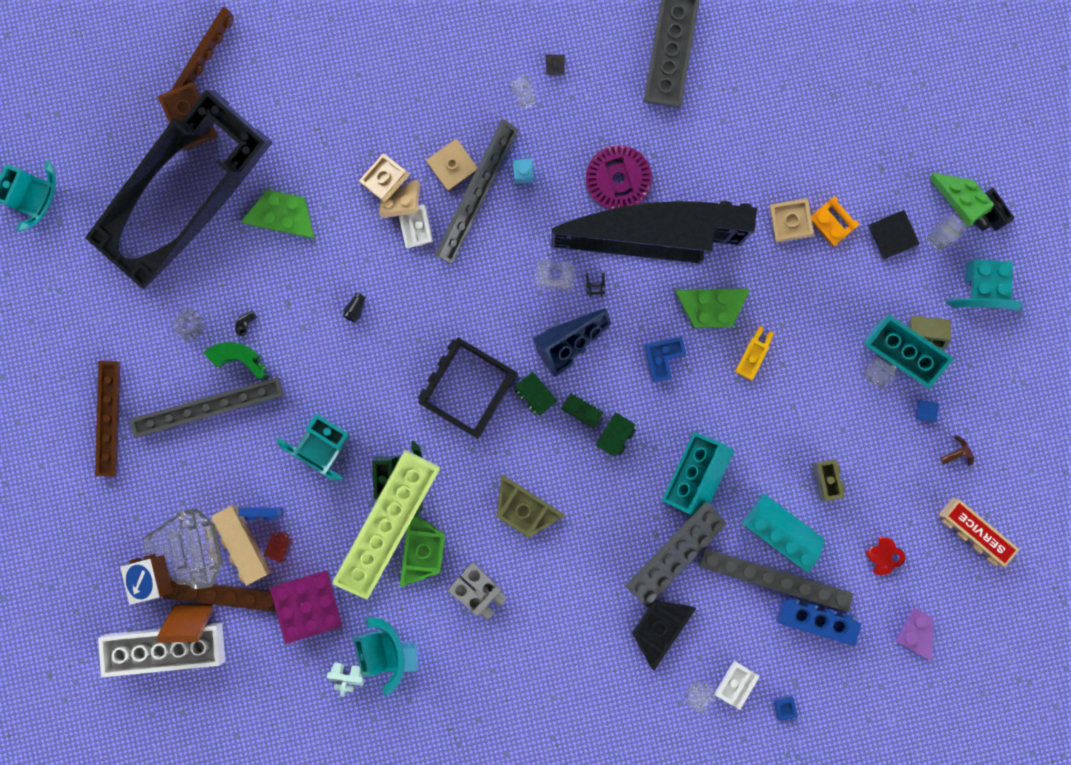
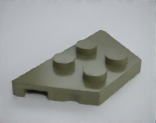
M504 475L501 476L497 518L528 538L565 516V514Z

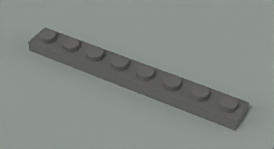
M501 119L435 253L437 257L447 263H453L518 132V129L507 120Z
M277 377L129 420L133 436L138 438L283 397L284 393L280 378Z
M706 548L703 550L699 567L846 612H849L854 594Z

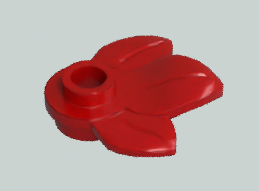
M879 537V546L871 547L865 552L867 557L876 563L873 573L877 575L890 574L894 567L902 566L906 559L905 553L901 549L896 548L894 541L888 537ZM893 554L899 555L898 561L892 560Z

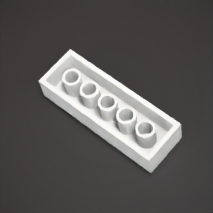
M222 623L207 624L198 642L159 643L157 635L161 629L103 635L98 638L101 677L219 666L225 662Z

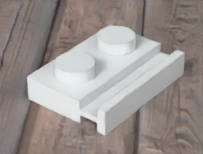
M425 205L418 206V213L399 216L407 249L434 242Z
M733 661L717 688L715 695L740 710L760 676L738 662Z

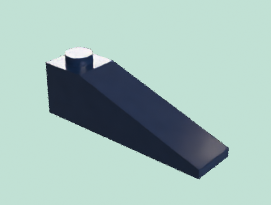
M603 308L552 327L533 338L537 353L554 377L570 368L579 353L583 354L587 350L585 347L592 340H596L611 325L608 310Z

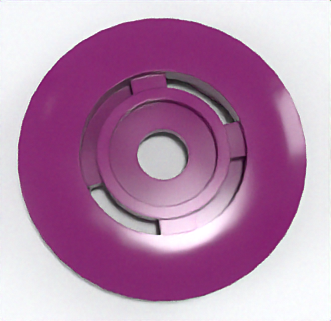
M613 145L599 151L591 159L586 171V185L589 194L596 203L606 209L640 204L647 196L652 183L651 168L646 158L637 150L624 145ZM623 161L622 163L612 164L608 168L606 167V165L610 162ZM616 173L624 175V181L620 184L615 183L613 180V176ZM629 189L632 190V192L620 197L615 196V194L625 193Z

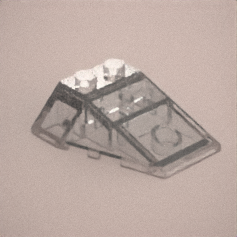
M198 509L179 512L174 518L166 521L164 525L156 528L143 538L146 556L154 553L156 557L165 556L171 581H175L179 585L191 586L193 589L213 586L223 562L215 524Z

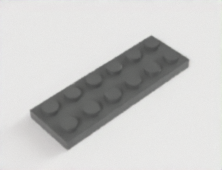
M661 0L644 103L681 108L699 0Z
M706 501L625 587L648 607L727 523Z

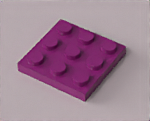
M327 570L270 587L285 644L343 627Z

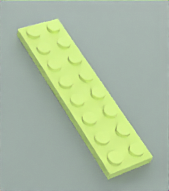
M404 450L333 580V585L368 600L438 474L439 466Z

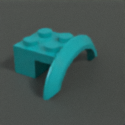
M49 160L46 161L43 168L47 173L48 182L5 163L0 175V203L32 216L26 221H20L16 228L17 231H25L36 225L51 205L57 180L55 168Z
M973 260L966 263L965 282H971V298L947 300L946 303L953 308L986 307L1018 311L1023 306V303L1012 300L1013 262Z
M314 415L305 430L307 432L297 448L279 437L276 438L281 449L333 481L343 479V477L330 470L351 435L320 415Z
M376 617L365 618L368 628H377L381 631H372L353 638L362 676L371 677L382 672H394L389 682L382 686L385 697L391 694L402 680L405 667L403 645L396 630L387 621Z

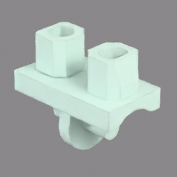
M341 663L333 664L331 673L328 672L327 679L331 682L342 683V685L334 684V690L340 691V697H345L346 692L354 691V687L347 686L348 684L364 685L360 666H352L350 675H344L345 665Z

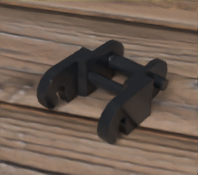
M586 273V288H589V291H587L589 297L591 295H601L603 297V294H605V291H603V288H605V273H602V282L600 284H591L589 282V273ZM600 286V290L591 291V287Z

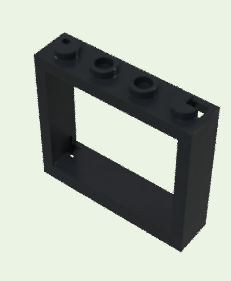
M457 337L456 340L453 339L451 344H449L447 349L450 351L447 356L443 355L438 362L440 367L437 372H433L427 381L430 384L427 389L423 388L418 396V399H420L418 403L479 439L518 373ZM460 347L465 348L507 374L475 429L428 402Z

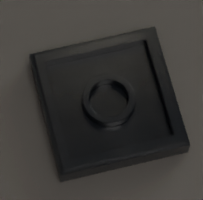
M905 210L868 225L883 260L920 244Z

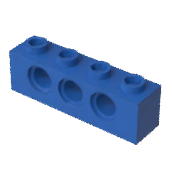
M791 597L788 600L782 599L776 619L779 624L856 646L862 623L856 621L855 616L845 614L842 617L837 615L838 612L826 608V611L818 609L819 606L807 603V606L800 604V600ZM803 610L804 617L798 620L796 614L798 611ZM818 616L823 617L820 625L815 624V619ZM840 621L841 628L835 631L834 624Z

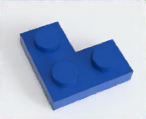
M683 337L644 345L652 382L671 379L672 375L668 360L686 356Z

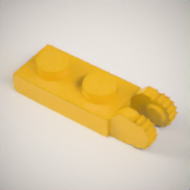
M762 326L757 328L734 372L750 381L754 379L774 336V333L770 331L766 335L764 343L758 341L763 332Z

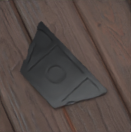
M654 600L632 631L652 670L657 668L696 610L694 606Z

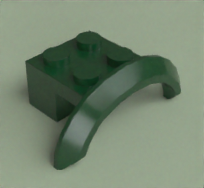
M411 441L413 454L423 458L421 447L415 441ZM376 456L372 460L374 499H378L401 456ZM423 501L421 502L414 517H417L419 513L422 511Z

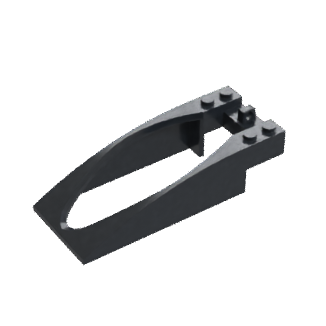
M205 90L184 120L173 119L85 237L86 240L142 289H145L204 228L273 143L259 129H255L229 106L230 103L214 90ZM216 123L238 143L227 159H217L216 161L227 172L176 239L139 258L128 259L122 256L119 251V240L122 231L146 187L173 156L195 140L206 135Z
M668 201L623 206L586 215L552 228L551 247L701 264L704 261V251H706L705 254H710L713 243L741 246L755 232L757 208L752 207L748 203H741L740 206L732 205V202L720 201V203Z

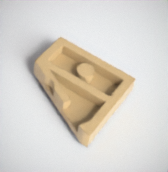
M414 180L397 189L386 203L380 200L379 214L381 218L418 213L419 181Z

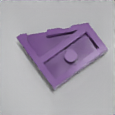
M914 607L895 641L931 661L933 617Z

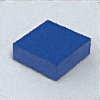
M918 400L916 419L937 422L939 403Z
M793 697L773 700L778 721L798 717Z

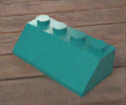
M890 314L877 323L864 339L866 347L928 389L933 386L954 360L951 355Z
M693 432L663 496L662 502L692 516L706 501L710 504L735 450L721 442Z
M764 493L741 523L742 526L807 573H809L819 559L825 542L823 537Z

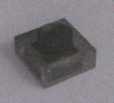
M546 54V75H564L565 55Z

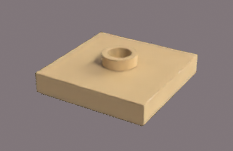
M457 138L426 160L448 192L473 175L478 168Z
M383 153L359 182L386 203L410 174Z
M808 198L769 206L775 243L814 236Z

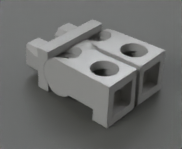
M474 560L448 588V592L476 616L480 615L486 620L494 613L488 606L492 600L499 607L506 601L505 595L501 592V587Z

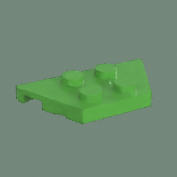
M932 173L930 177L932 183L968 227L972 226L975 220L981 219L984 214L991 211L994 205L974 180L939 173Z
M266 190L242 219V223L311 239L315 238L304 197Z
M749 289L675 290V294L678 296L693 328H732L749 294Z
M419 516L413 517L406 530L400 587L441 573L445 533Z

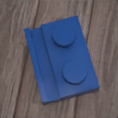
M245 507L238 509V516H244V520H256V517H264V520L272 521L276 520V517L283 516L284 508Z

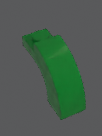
M225 342L216 344L203 352L216 367L222 368L230 361L239 360L258 379L264 380L269 376L266 372V366L261 361L257 362L262 356L248 346Z

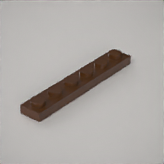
M222 7L171 91L194 82L196 77L202 74L206 61L210 60L213 56L214 48L222 42L224 32L233 24L234 16L230 10Z
M98 361L95 476H117L120 390L119 361Z
M170 579L174 593L163 596V599L276 612L270 590Z

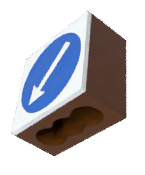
M154 553L143 556V561L141 557L129 560L130 564L120 567L129 605L174 593L164 555L156 557Z

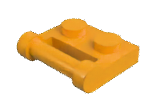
M836 196L811 215L812 224L832 247L860 225L839 204V199ZM831 206L848 225L846 229L828 210Z

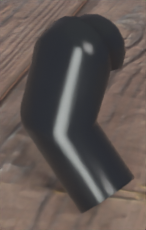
M253 310L237 318L235 332L238 336L246 335L249 322L257 318Z

